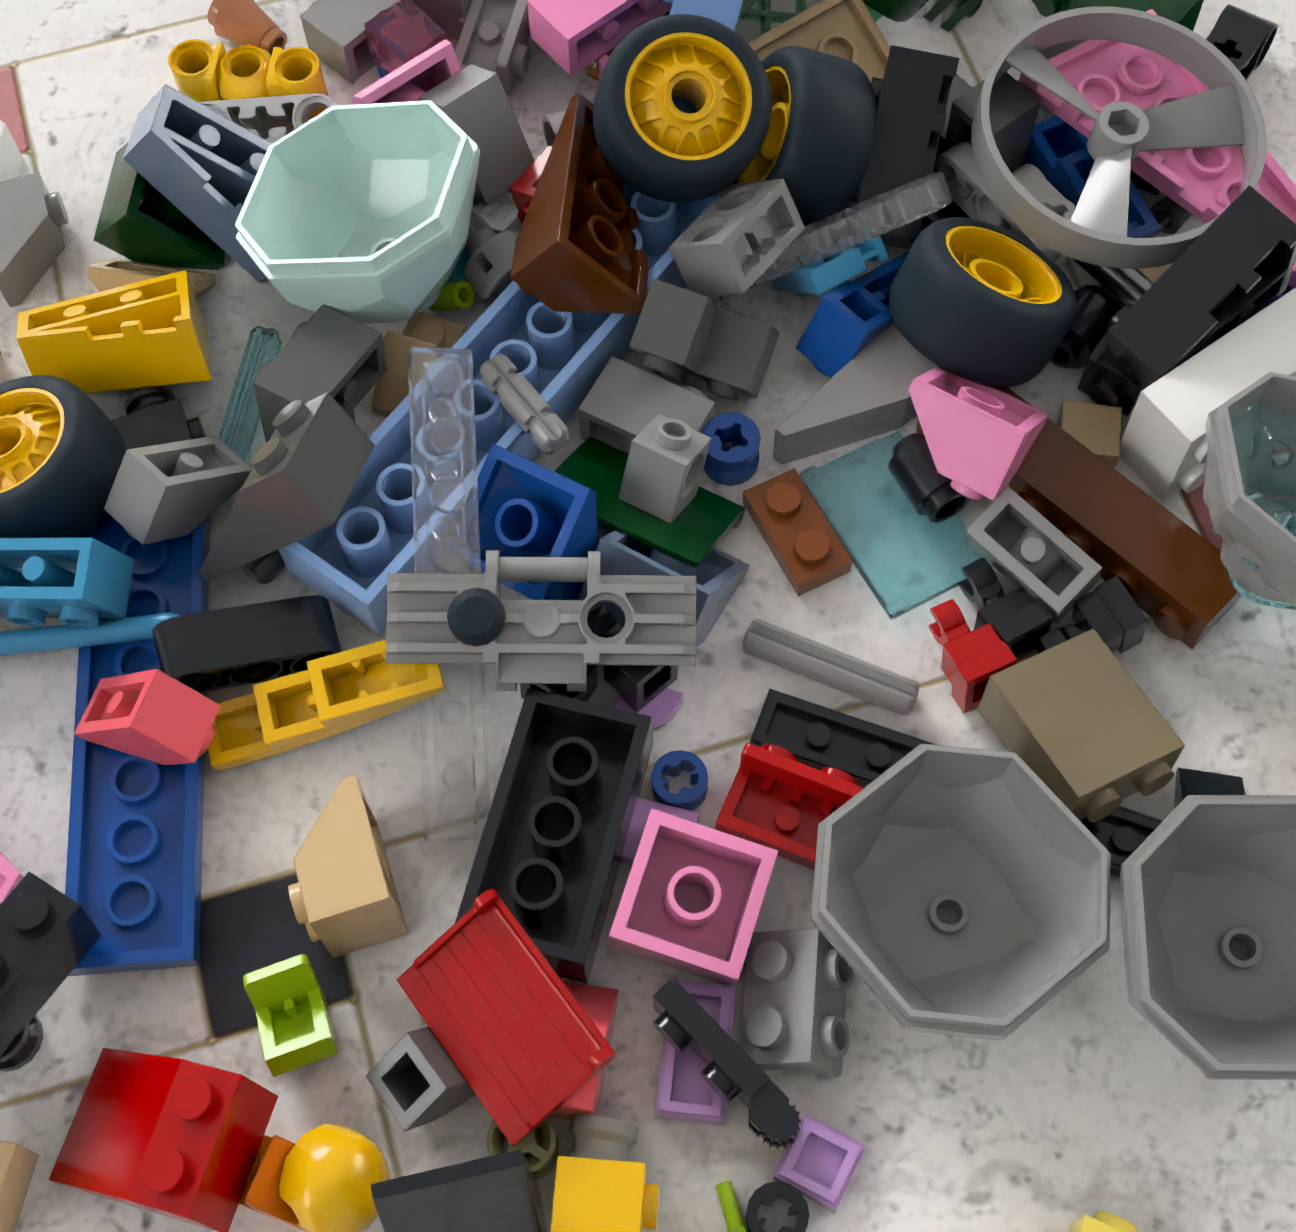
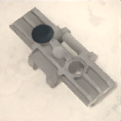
M486 550L484 574L388 573L386 663L495 665L497 691H517L518 683L567 684V692H587V665L696 666V576L600 575V551H588V557H500V550ZM500 582H587V597L584 600H501ZM600 603H613L620 607L624 613L625 625L621 632L614 637H599L588 626L587 619L589 614L600 607Z

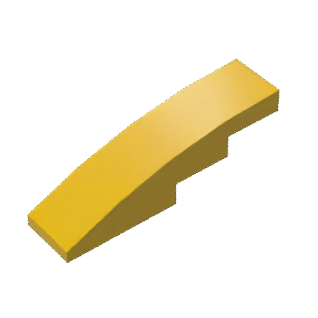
M385 639L307 661L308 670L252 685L254 693L218 703L221 707L212 724L215 727V734L208 747L211 767L221 772L281 754L345 732L445 691L446 687L440 664H387Z

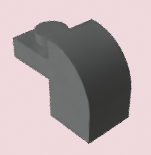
M428 1026L407 1032L365 1076L404 1132L446 1115L476 1095Z

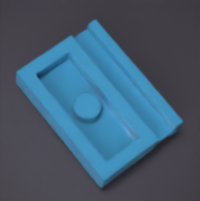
M832 235L827 238L829 246L812 245L769 267L766 271L774 290L796 292L797 296L818 295L819 299H823L825 295L848 284L850 278L866 271L865 261L883 262L889 259L881 237Z

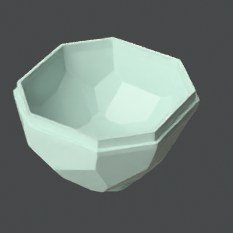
M431 100L331 106L268 147L235 223L238 230L236 239L271 284L291 304L314 312L322 305H326L361 323H395L409 320L415 313L429 308L437 301L443 286L449 280L466 246L480 149Z

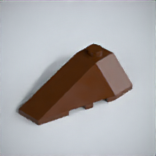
M579 92L569 102L516 238L510 279L516 282L526 294L536 297L553 311L638 314L642 311L646 300L649 268L646 253L638 249L635 250L632 230L640 225L637 210L627 206L622 186L624 182L609 167L599 149L593 127V103Z

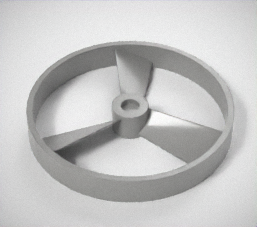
M1085 7L1062 11L1042 18L1017 33L1005 44L988 70L974 109L971 132L973 155L983 183L997 205L1019 228L1050 249L1068 257L1090 264L1122 269H1143L1174 263L1217 219L1215 218L1205 225L1188 232L1157 238L1127 237L1131 162L1136 158L1138 152L1241 146L1243 177L1240 195L1249 185L1254 189L1256 188L1264 168L1267 149L1266 129L1258 101L1241 72L1220 50L1197 33L1167 18L1144 11L1120 7ZM1077 40H1108L1132 44L1151 50L1181 65L1195 75L1210 90L1144 110L1128 102H1113L1107 104L1098 113L1039 50L1051 45ZM1011 67L1095 121L1087 140L1088 152L1095 162L1070 221L1047 208L1018 182L1005 164L996 146L989 116L990 95L995 84Z

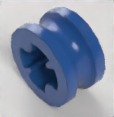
M683 750L670 751L661 756L654 764L651 780L653 797L656 802L689 811L699 808L705 800L708 791L707 768L699 757ZM682 770L689 772L690 784L696 785L694 789L683 787L678 794L670 793L669 780H663L666 775L676 778Z

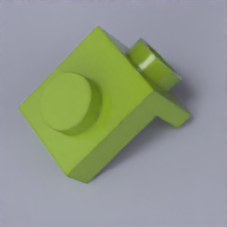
M300 954L243 976L245 991L256 1011L264 1059L273 1077L338 1053L326 997L307 955Z

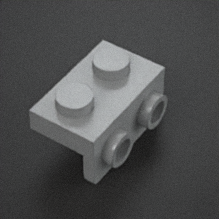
M472 0L455 50L461 70L473 64L497 73L506 95L510 96L517 77H525L530 62L531 49L528 46L530 26L527 0Z
M818 928L753 932L747 951L740 1047L762 1070L812 1069L827 1077L841 1076L843 1056L847 1053L850 1037L849 1028L845 1020L846 991L852 983L853 969Z

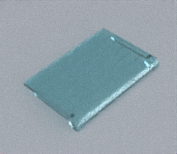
M899 431L883 439H875L819 468L810 466L799 474L850 556L852 563L890 619L897 618L959 586V582L967 579L961 568L981 558L967 545L965 532L967 528L957 514L945 521L932 523L927 515L918 514L888 470V463L893 457L892 450L903 439Z

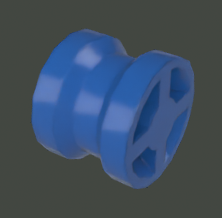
M721 413L711 418L705 425L702 433L712 438L703 470L710 479L722 485H740L750 480L757 472L761 442L759 428L752 419L740 413ZM733 442L731 447L722 449V444Z

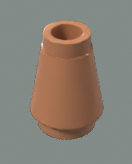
M213 0L207 19L214 26L217 36L237 45L249 44L265 49L271 55L274 47L284 49L287 43V34L280 30L254 0Z

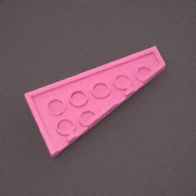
M1153 9L1146 11L1148 13L1157 15ZM1087 40L1048 59L1098 113L1107 104L1113 102H1128L1144 110L1210 90L1195 75L1167 57L1136 45L1117 41ZM1021 74L1018 82L1027 85L1033 94L1041 100L1040 104L1085 137H1089L1095 124L1094 120L1024 74ZM1241 146L1140 151L1131 162V170L1206 224L1220 216L1238 197L1243 177V154ZM1266 149L1264 168L1255 190L1296 224V185ZM1296 260L1288 285L1293 289L1296 288Z

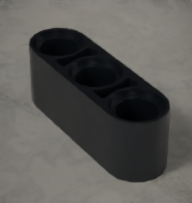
M317 595L180 615L160 622L152 630L161 671L199 693L265 682L308 670L307 661L342 652L329 600L324 596Z

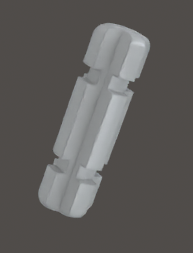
M496 354L491 360L485 361L480 367L482 382L493 394L500 395L498 401L525 433L533 434L531 440L541 452L550 455L559 448L564 447L569 441L568 427L557 414L548 412L551 407L523 375L515 373L517 367L505 355Z

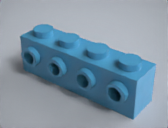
M0 538V617H6L7 621L15 624L35 627L44 626L46 618H59L63 623L80 627H97L99 618L125 619L135 559L94 538Z

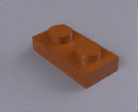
M795 468L743 491V505L798 596L851 572L852 560Z

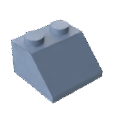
M617 530L601 538L596 550L600 551V575L696 576V647L705 641L746 576L750 566L715 548L707 559L704 558L700 565L695 568ZM587 582L583 583L577 600H584L587 597ZM609 602L601 603L613 614L617 622L624 627L625 617L620 607Z

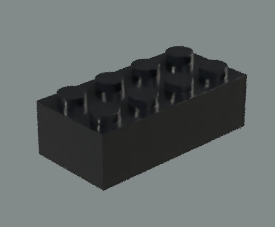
M527 688L455 923L473 907V901L486 890L495 889L558 976L588 984L620 868L627 834L653 748L651 716Z

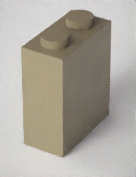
M1094 628L991 675L978 710L1008 752L1016 753L1079 820L1086 817L1089 822H1096L1108 816L1118 808L1122 799L1138 791L1142 796H1148L1164 787L1174 777L1175 773L1172 771V768L1185 747V744Z

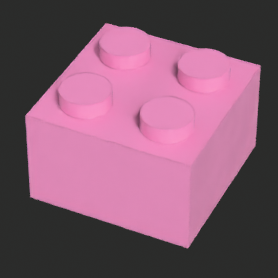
M651 808L606 945L723 985L732 986L739 980L778 850Z

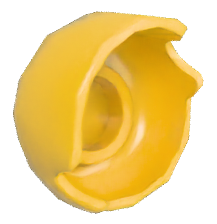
M324 1123L303 1134L286 1156L279 1183V1195L293 1209L299 1220L297 1222L298 1226L308 1232H362L368 1229L378 1216L372 1197L371 1184L390 1180L391 1175L382 1150L370 1138L346 1126Z

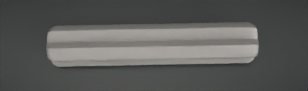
M760 619L752 621L743 639V650L747 654L900 715H908L919 694L920 685L917 681Z

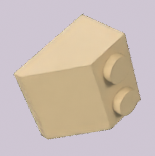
M356 774L342 778L294 857L293 862L298 883L288 886L291 904L298 923H305L311 941L321 940L333 958L409 934L377 818Z

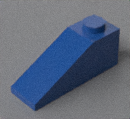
M909 251L823 297L795 347L812 362L813 366L820 373L832 378L893 322L889 309V292L893 280Z

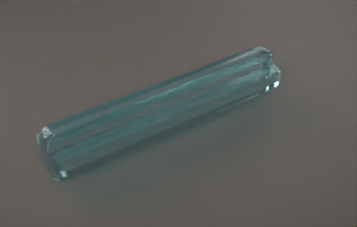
M256 326L250 331L218 434V438L246 463L260 420L253 382L261 366L269 360L273 361L280 353L282 346L279 332L271 327Z

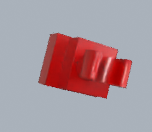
M950 599L930 608V612L937 622L930 624L929 629L936 641L943 646L941 669L952 684L951 695L962 712L967 713L979 707L989 677L1017 664V658L1005 641L1000 639L990 623L970 631L959 606L953 599Z

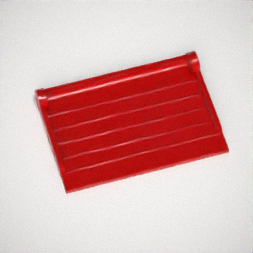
M489 889L480 894L473 901V907L414 960L413 965L398 977L396 981L513 1147L608 1065L617 1054L495 889Z

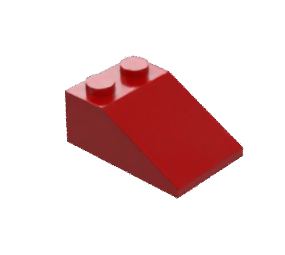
M103 1048L49 1180L217 1232H228L278 1095L247 1077L234 1072L179 1058Z

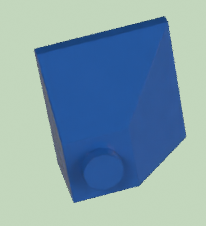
M492 443L445 555L481 574L485 572L486 550H500V557H588V551H596L598 547L596 491ZM584 582L500 583L532 600H577Z

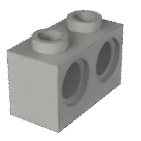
M784 179L731 184L668 248L690 291L704 296L744 294L805 227Z

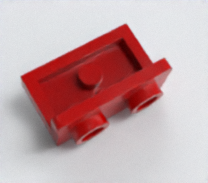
M746 743L741 753L740 767L716 820L715 830L778 850V856L815 870L818 824L864 788L858 786L857 781L851 775L841 770L824 767L820 771L797 762L795 755L780 746L763 744L759 747Z

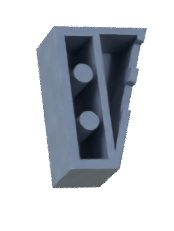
M165 84L138 113L123 159L259 283L266 278L237 241L238 230L235 223L267 149L272 143Z

